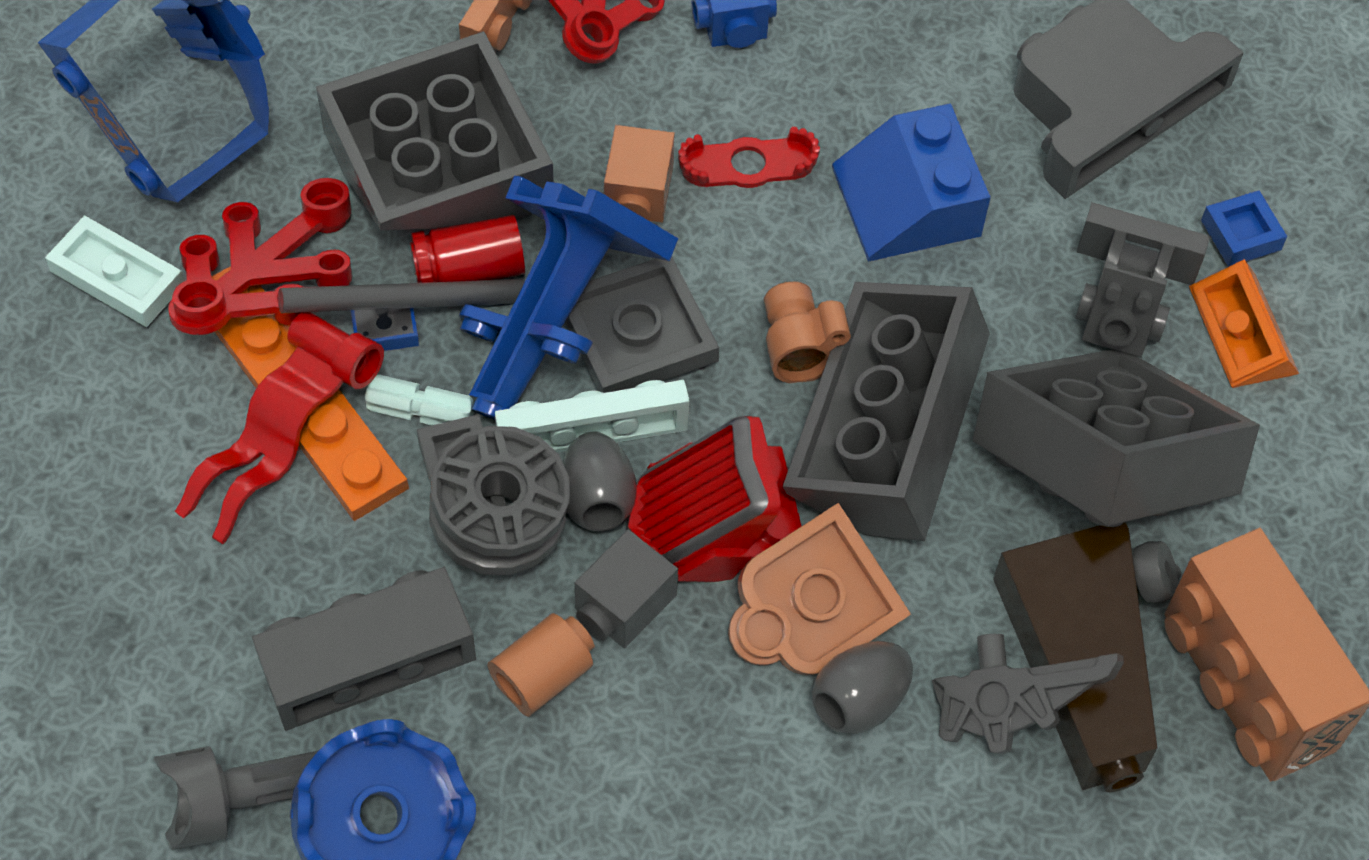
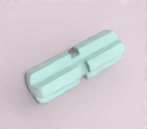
M376 375L372 382L368 384L365 393L366 408L370 411L412 420L413 415L421 416L420 423L436 425L473 416L474 413L472 410L474 405L473 398L469 395L427 386L425 391L419 390L420 384L383 375Z

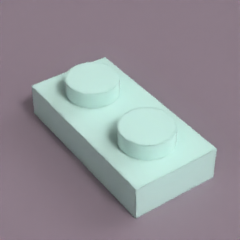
M85 215L45 257L50 272L145 327H148L171 301L175 288L184 282L180 269Z

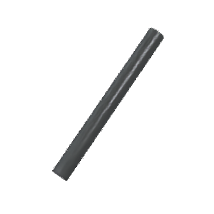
M524 279L280 288L278 292V305L280 313L447 307L464 306L465 304H514L525 281Z

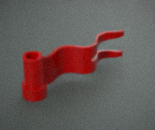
M312 312L298 314L292 321L287 334L288 342L297 348L282 366L268 374L257 386L250 399L245 428L240 438L229 449L207 457L196 467L175 512L184 519L196 508L205 489L216 477L227 470L252 463L258 457L264 455L257 466L238 476L226 493L219 521L212 535L213 539L224 544L230 536L239 511L246 500L256 490L280 480L289 471L297 454L301 430L308 416L316 407L333 396L343 383L348 384L354 389H362L376 377L384 359L382 345L359 332L350 335Z

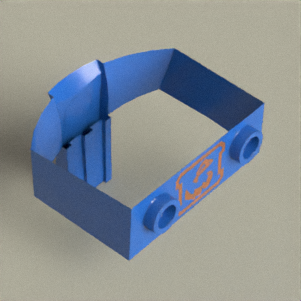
M90 0L42 38L38 44L55 67L52 69V72L58 83L71 96L79 98L127 164L125 172L128 178L143 194L179 202L268 135L269 106L267 89L259 61L265 53L256 34L248 23L250 18L248 7L245 5L234 6L230 0H163L152 8V11L156 16H161L167 25L165 29L170 37L176 38L181 45L180 51L186 56L215 61L226 59L238 77L255 119L211 158L166 188L66 50L72 42L120 1Z

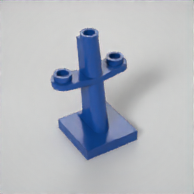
M514 175L506 199L545 220L546 236L544 244L508 316L469 304H465L459 313V316L463 318L460 330L494 343L469 394L476 398L472 410L495 420V411L509 409L517 404L546 354L565 362L576 364L580 354L588 353L593 342L577 333L562 328L608 249L670 261L678 238L597 190L588 189L586 197L564 184L547 181L543 189L524 177Z

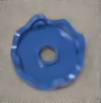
M393 719L375 720L343 732L327 742L302 770L293 790L290 809L292 838L301 860H456L467 835L473 827L476 816L475 798L468 790L456 759L449 748L440 742L433 741L410 730L404 722ZM371 795L385 796L396 807L397 822L393 830L387 834H375L369 831L361 821V805Z

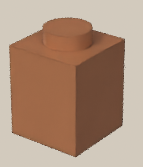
M615 125L604 180V195L648 221L663 223L674 165L675 133Z

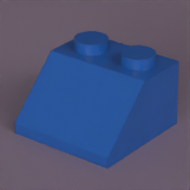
M951 103L894 115L832 163L834 175L868 262L982 236L991 197Z

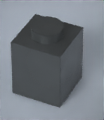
M628 529L574 582L575 609L577 610L576 617L578 621L596 639L605 641L610 637L625 649L677 596L678 568Z

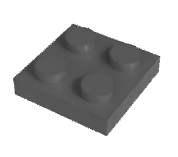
M672 256L670 261L655 258L590 280L565 321L569 331L577 333L593 342L588 353L581 354L598 391L603 393L635 388L646 381H663L719 361V346Z

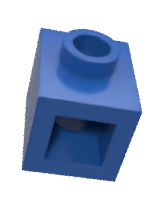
M691 0L695 26L697 29H707L712 47L730 45L735 48H743L753 44L756 40L766 39L769 18L776 17L777 14L776 0Z

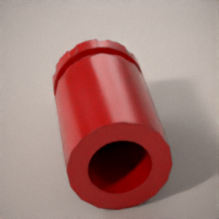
M514 215L431 230L428 235H425L424 231L411 233L412 242L410 243L417 283L499 280L525 275L523 248Z

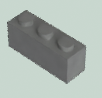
M445 566L431 572L419 570L407 573L397 579L392 586L367 595L355 593L336 600L329 609L304 618L287 617L271 624L265 632L251 636L285 731L476 660L473 632Z

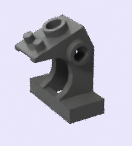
M1091 202L1076 252L1105 260L1098 286L1086 283L1076 314V319L1087 322L1082 340L1142 358L1147 341L1151 340L1159 343L1166 325L1170 307L1160 304L1168 281L1165 278L1188 285L1194 284L1205 257L1210 236ZM1125 240H1128V241H1131V242H1135V243H1138V244H1142V245H1145V246H1149V247H1152V248H1156V249H1159L1160 251L1158 252V251H1155V250H1151V249H1148V248H1144V247H1141V246H1137V245H1134V244H1130V243L1125 242Z

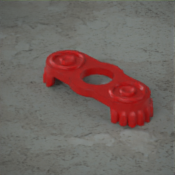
M795 126L790 128L787 138L760 140L753 137H742L734 139L729 143L704 145L701 135L697 134L693 139L687 138L686 143H681V148L678 151V160L684 178L696 186L737 185L739 187L754 188L762 186L767 182L796 180L805 177L811 173L817 163L820 146H818L819 140L814 138L813 132L807 133L805 128L798 130ZM750 150L759 153L764 158L766 164L760 172L749 175L742 174L733 168L731 160L738 152Z

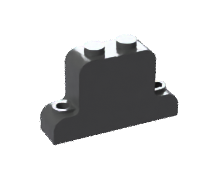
M1095 0L1086 7L1079 5L1073 8L1063 18L1061 23L1044 34L1038 32L1030 36L1021 45L1017 53V59L1020 61L1014 85L1015 96L1050 130L1041 145V149L1047 154L1043 169L1045 180L1064 199L1068 198L1231 87L1243 52L1228 38L1216 32H1201L1183 42H1175L1168 38L1126 0Z

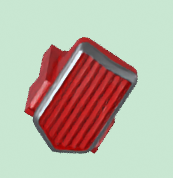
M738 416L697 441L688 443L660 461L650 463L647 470L637 480L636 501L628 517L626 530L629 529L678 568V581L719 582L733 579L748 561L802 527L795 498L786 494L783 489L788 469L782 446H767L762 422L759 417Z

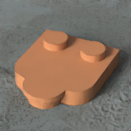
M837 503L745 564L738 578V593L743 604L731 617L728 635L735 653L748 663L769 665L780 661L792 672L802 675L818 674L834 656L852 647L869 643L910 616L911 613L840 504Z

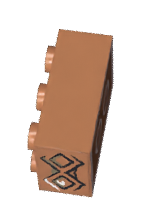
M1261 527L1190 559L1164 614L1166 616V633L1175 649L1180 653L1188 652L1201 672L1200 685L1206 699L1214 708H1224L1237 728L1235 733L1236 742L1245 760L1254 767L1260 765L1271 782L1337 752L1368 709L1369 689Z

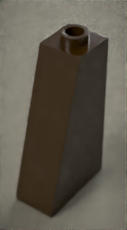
M1126 522L1117 527L1098 525L1001 552L993 581L1030 668L1096 658L1115 653L1123 656L1124 664L1115 679L1093 685L1057 711L1060 722L1056 725V729L1082 790L1103 785L1106 792H1117L1137 784L1143 779V772L1146 771L1158 747L1130 533Z

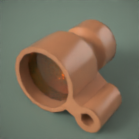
M784 282L774 286L766 293L764 304L768 321L771 324L766 336V343L774 376L786 383L815 381L822 377L830 351L837 346L844 345L851 338L843 304L830 300L820 303L818 308H815L812 290L808 285L801 282Z

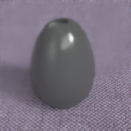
M587 432L580 435L571 443L562 461L570 477V502L567 514L576 524L590 531L614 529L629 517L635 505L637 482L632 465L623 449L609 436L600 432Z
M876 641L852 647L834 656L819 672L813 685L812 701L819 718L832 730L844 734L863 733L882 724L897 709L910 687L913 675V664L910 655L904 648L895 643Z

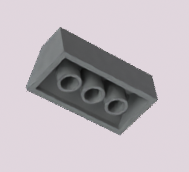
M855 282L845 309L851 338L844 345L837 346L830 351L786 475L783 489L789 496L822 513L839 503L855 529L863 535L925 541L990 332L972 287Z

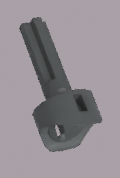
M210 746L155 756L154 761L160 771L170 776L176 782L178 788L177 808L171 826L165 833L170 850L226 839L227 819L230 818V808L243 809L292 798L293 790L302 770L317 751L234 767L223 772L221 765L216 763Z

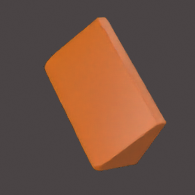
M1245 259L1189 286L1232 388L1299 374L1257 276Z

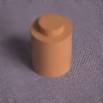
M551 613L488 662L487 666L497 687L523 715L531 716L593 666L590 651L594 649L595 645L588 631L577 619L569 616L564 620L557 614Z

